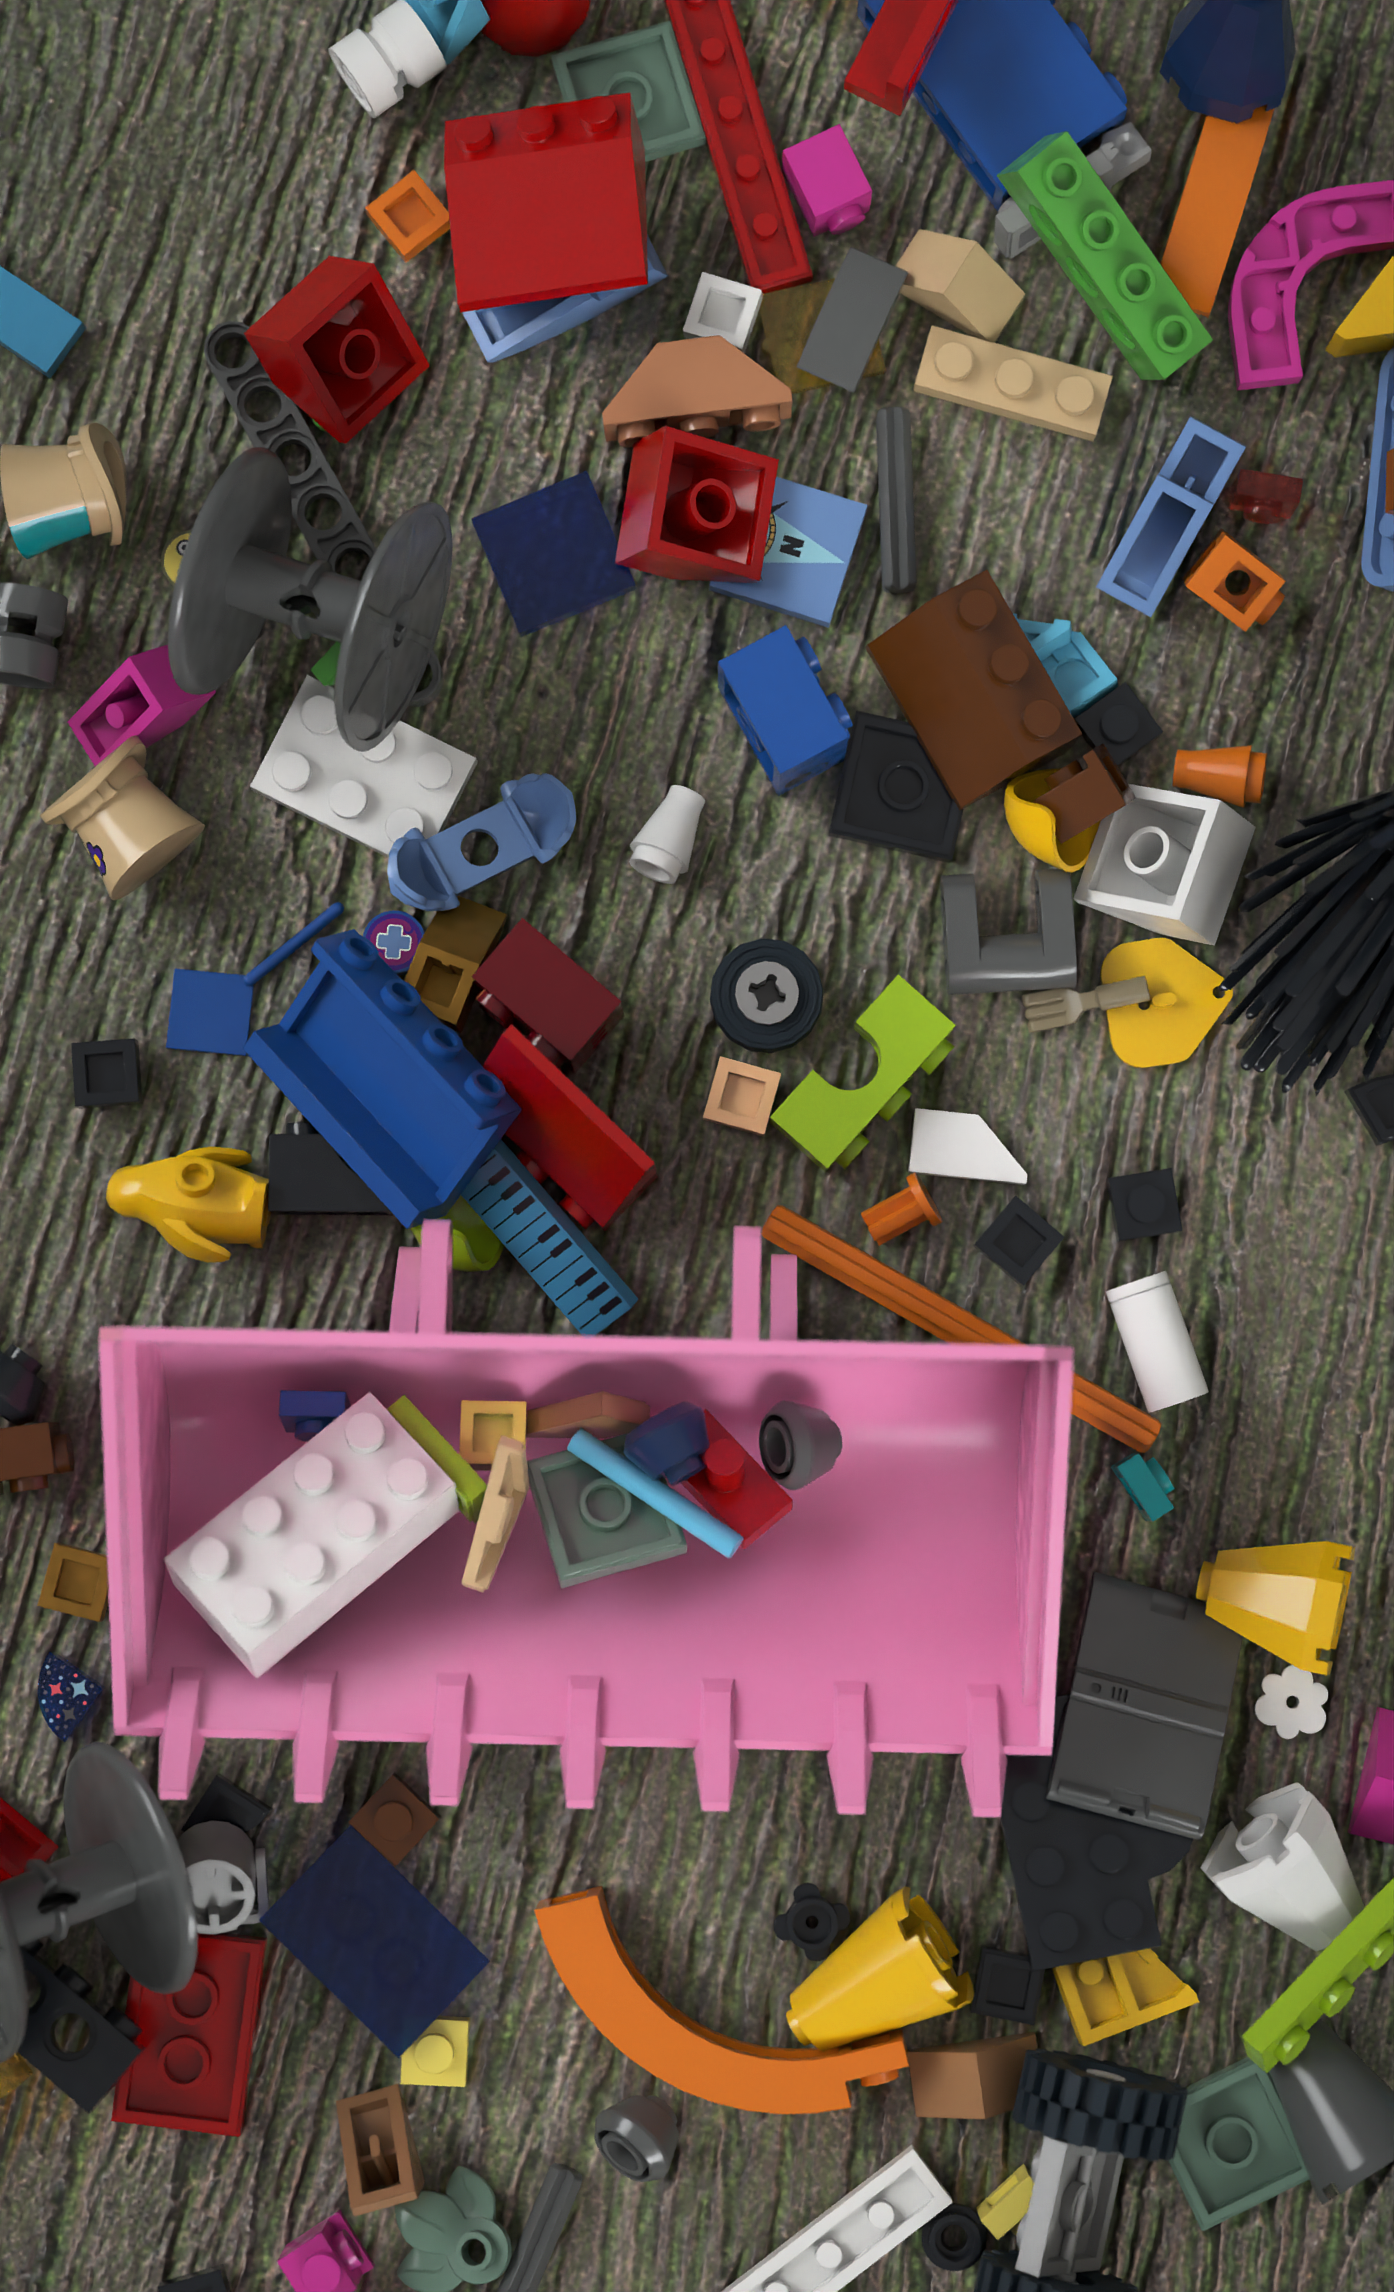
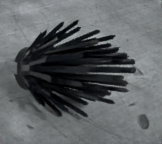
M1394 782L1388 790L1297 819V822L1307 828L1280 838L1275 842V846L1287 849L1319 835L1322 836L1243 876L1255 881L1265 875L1273 877L1295 864L1299 866L1241 903L1238 907L1239 912H1250L1355 846L1345 856L1305 886L1306 892L1241 952L1243 955L1229 968V971L1233 972L1219 986L1220 992L1231 990L1289 933L1274 950L1278 957L1256 980V985L1220 1024H1233L1247 1009L1246 1018L1248 1020L1254 1019V1021L1236 1045V1049H1248L1242 1057L1240 1065L1245 1071L1254 1068L1255 1071L1262 1073L1269 1068L1280 1053L1281 1058L1276 1064V1072L1279 1075H1286L1282 1081V1093L1288 1092L1294 1086L1308 1065L1312 1067L1317 1066L1329 1051L1332 1054L1313 1084L1315 1095L1317 1096L1327 1079L1335 1077L1351 1048L1359 1045L1372 1022L1374 1028L1364 1045L1365 1056L1369 1058L1362 1073L1367 1083L1394 1029Z

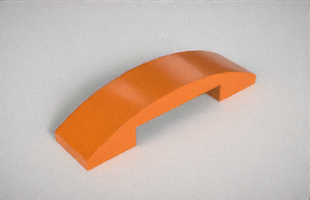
M1267 104L1254 109L1251 118L1239 123H1233L1209 115L1205 117L1198 145L1160 262L1195 314L1209 317L1274 112V109L1265 112Z

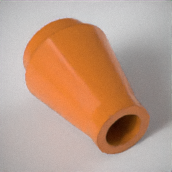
M1252 745L1192 751L1178 749L1174 765L1173 787L1186 788L1242 808L1245 807V802L1261 804L1266 775L1267 753L1253 752Z

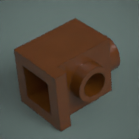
M1104 743L1083 755L1084 760L1089 766L1083 770L1076 759L1045 778L1044 780L1050 790L1031 802L1046 806L1052 811L1056 822L1055 835L1060 844L1126 806L1136 798Z
M43 1422L0 1428V1495L4 1494V1481H9L10 1493L49 1488L48 1475L74 1471L75 1460L72 1440L69 1433L61 1434L59 1422Z

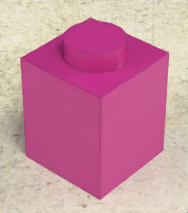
M840 124L783 150L782 173L813 237L830 230L832 235L847 232L865 219L864 213L870 211L872 189Z

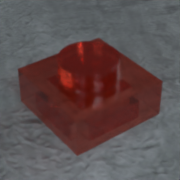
M1240 469L1232 484L1228 509L1243 511V518L1262 524H1276L1281 521V518L1290 519L1300 504L1303 479Z

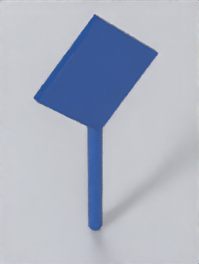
M340 902L331 905L246 975L175 968L166 1048L247 1056L243 1047L249 1039L254 984L341 915L344 911V905Z

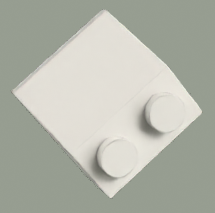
M1128 784L1136 798L1101 820L1073 899L1080 904L1161 935L1215 946L1256 827L1221 800Z

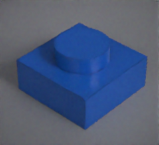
M280 1390V1420L285 1431L295 1433V1438L301 1441L308 1442L351 1407L346 1392Z

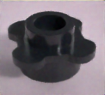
M802 1883L795 1888L793 1893L794 1901L787 1912L775 1918L774 1932L780 1940H792L798 1947L804 1949L808 1959L821 1961L829 1956L831 1951L830 1944L835 1939L838 1930L848 1927L850 1912L844 1904H833L822 1897L815 1884ZM809 1916H815L818 1919L816 1927L809 1928L806 1925V1919Z

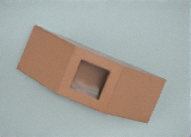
M720 335L657 343L602 412L605 441L618 440L619 445L622 447H633L634 442L664 426L705 438L716 435L719 432L718 427L743 424V428L746 431L773 429L781 425L780 419L791 418L792 394L791 388Z

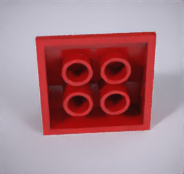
M630 92L445 121L444 171L457 302L460 312L648 285L645 148Z
M511 1024L501 1035L482 1065L486 1071L491 1072L502 1081L506 1092L522 1108L505 1135L521 1150L516 1157L540 1185L549 1177L567 1194L559 1202L566 1212L585 1230L595 1221L606 1231L658 1177L655 1162Z

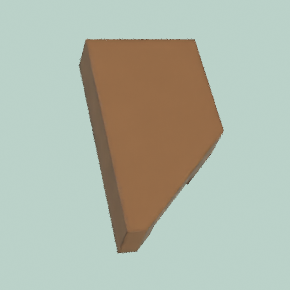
M601 1391L527 1410L526 1438H573L580 1428L597 1439L626 1434L650 1418V1405L643 1401Z

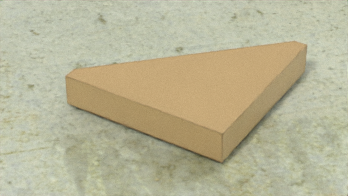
M503 1435L497 1446L462 1579V1586L482 1593L488 1590L529 1490L527 1457L524 1443Z

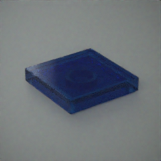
M587 471L471 518L472 525L520 637L636 590V584L629 568L615 564L618 542Z

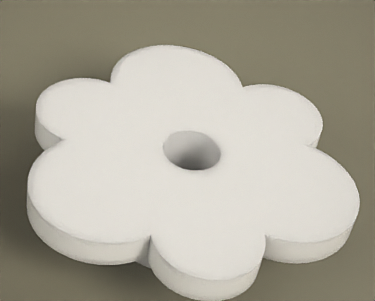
M1291 1664L1283 1670L1281 1676L1278 1674H1268L1263 1678L1261 1686L1265 1694L1260 1696L1255 1704V1714L1259 1721L1270 1726L1276 1725L1275 1728L1278 1735L1285 1739L1294 1738L1299 1733V1730L1304 1733L1313 1734L1323 1728L1326 1722V1714L1321 1705L1327 1701L1328 1691L1324 1685L1317 1682L1313 1683L1311 1672L1300 1670ZM1290 1696H1295L1296 1704L1293 1707H1288L1286 1703Z

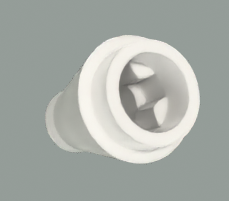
M672 785L666 798L630 843V848L633 851L629 861L630 865L650 879L665 884H674L679 873H686L688 871L699 816L705 804V799L687 787Z

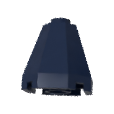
M1191 0L1176 15L1159 72L1168 84L1172 76L1180 87L1177 97L1186 109L1233 123H1239L1251 118L1256 108L1267 104L1266 112L1280 106L1296 52L1289 0Z

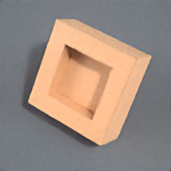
M720 1056L703 1120L764 1136L781 1073Z

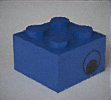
M787 625L718 661V689L778 796L845 760L848 739H850L848 728L853 726L851 718L839 696L835 692L826 696L819 685L820 681L817 673L822 671L811 645L804 636L795 641Z

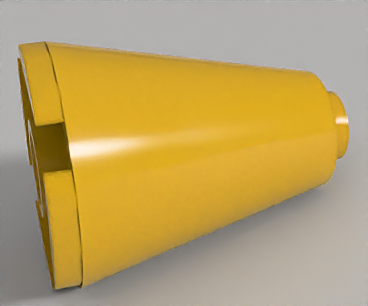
M905 1886L893 1893L790 1994L792 2009L786 2012V2017L794 2035L804 2046L812 2043L820 2051H826L961 2009L972 2002L974 1998L973 1985L968 1971L958 1977L956 1976L952 1967V1957L957 1955L959 1951L940 1918L920 1894L910 1899V1887Z

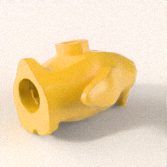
M198 1148L186 1151L176 1157L164 1158L142 1165L125 1166L117 1169L111 1176L106 1189L108 1205L116 1213L123 1217L137 1218L158 1230L169 1245L183 1255L206 1263L224 1262L231 1257L232 1254L227 1249L217 1244H249L256 1249L263 1248L271 1214L268 1211L269 1179L236 1168L251 1163L252 1156L244 1150L232 1148Z

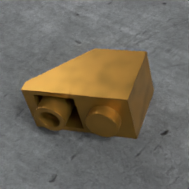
M458 895L457 898L460 902L458 907L436 912L419 942L404 981L417 990L421 1001L445 1026L462 1033L478 993L472 975L495 950L508 915Z

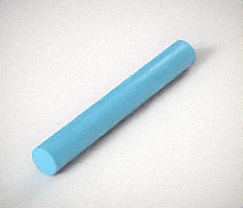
M580 1428L569 1442L567 1447L569 1452L728 1559L739 1548L744 1538L742 1535L660 1480L654 1481L629 1459L584 1429Z

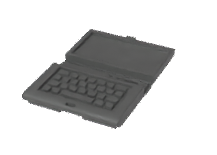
M1093 1572L1074 1661L1076 1669L1070 1698L1064 1704L1045 1799L1200 1841L1208 1820L1243 1636L1205 1615L1206 1602ZM1121 1808L1132 1811V1813L1129 1815L1118 1811Z

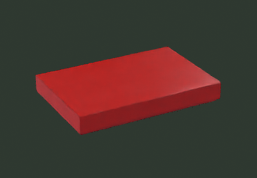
M198 1933L197 1958L193 1975L186 1987L175 1993L161 1994L151 1991L138 1983L130 1975L125 2014L143 2030L136 2040L146 2049L116 2084L111 2121L235 2137L242 2135L268 1938L231 1933L216 1935Z

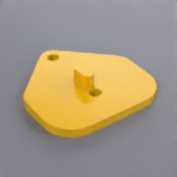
M1168 938L1147 939L1116 946L1107 954L1102 962L1100 969L1101 985L1146 976L1151 1000L1148 1001L1149 1008L1146 1010L1140 1009L1138 1003L1105 1010L1111 1046L1115 1054L1125 1064L1135 1068L1156 1067L1181 1063L1187 1060L1231 1001L1233 988L1224 991L1222 998H1216L1213 995V989L1219 987L1225 979Z

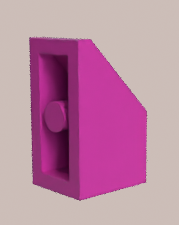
M167 644L129 656L67 723L94 766H96L131 736H138L145 748L183 726L216 691L194 695L181 690L173 678Z

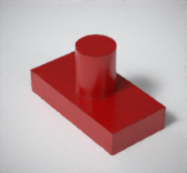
M705 1409L703 1411L709 1439V1448L706 1449L705 1454L701 1457L705 1468L681 1482V1484L713 1517L744 1537L740 1546L745 1550L793 1509V1499L716 1418Z

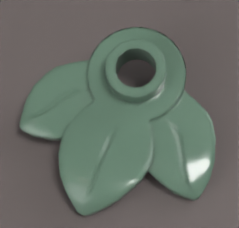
M458 2166L449 2179L445 2194L421 2190L418 2199L395 2205L397 2225L406 2242L414 2247L403 2259L397 2270V2276L405 2285L420 2292H450L463 2281L476 2285L492 2282L499 2278L507 2269L511 2259L512 2247L508 2233L495 2220V2194L488 2182L473 2170L464 2166ZM472 2239L480 2240L485 2246L486 2256L482 2263L473 2261L469 2255L468 2247Z

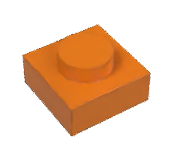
M415 170L411 171L365 207L369 219L405 263L450 229L448 210Z

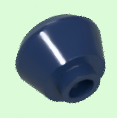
M682 1402L649 1418L626 1435L624 1445L626 1458L654 1481L667 1477L671 1486L694 1476L705 1468L701 1457L705 1454L706 1449L709 1448L703 1409L689 1402Z

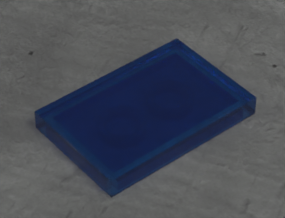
M351 1825L259 1919V1922L398 2059L490 1963L486 1956Z

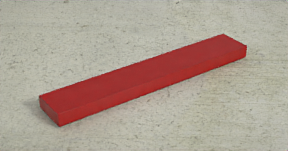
M663 0L704 130L706 145L748 285L761 289L764 296L812 282L813 274L731 1Z

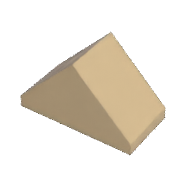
M919 229L896 265L909 272L900 292L902 295L966 334L996 343L1025 297L1024 291L979 243L973 240Z

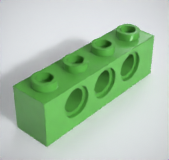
M1068 131L1044 136L996 175L1141 380H1165L1213 341Z

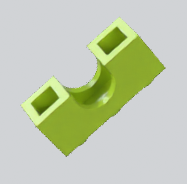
M898 974L858 1018L853 1028L870 1043L877 1055L878 1070L874 1079L862 1088L842 1090L830 1085L818 1073L812 1070L770 1116L769 1123L825 1173L835 1162L845 1170L870 1142L861 1133L876 1116L879 1115L888 1122L911 1097L912 1093L904 1085L921 1067L930 1075L954 1049L955 1046L946 1038L952 1033L956 1025Z

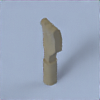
M1146 976L1099 985L1096 987V990L1078 993L1071 988H1057L1021 996L1023 1006L1026 1007L1024 1011L1025 1017L1029 1020L1027 1023L1029 1033L1073 1025L1078 1022L1085 1011L1100 1008L1103 1011L1151 1000Z

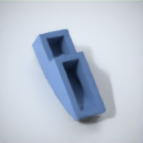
M647 235L648 285L462 313L487 362L494 363L560 335L610 310L668 277Z
M1191 416L1161 471L1150 487L1096 588L1152 617L1247 446Z

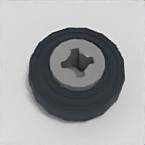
M761 938L740 944L722 959L712 977L710 1004L715 1022L729 1040L749 1051L774 1053L794 1047L811 1033L822 1012L824 989L817 967L804 951L786 941Z

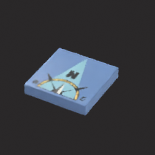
M776 476L760 581L757 583L711 581L709 590L829 628L868 505Z

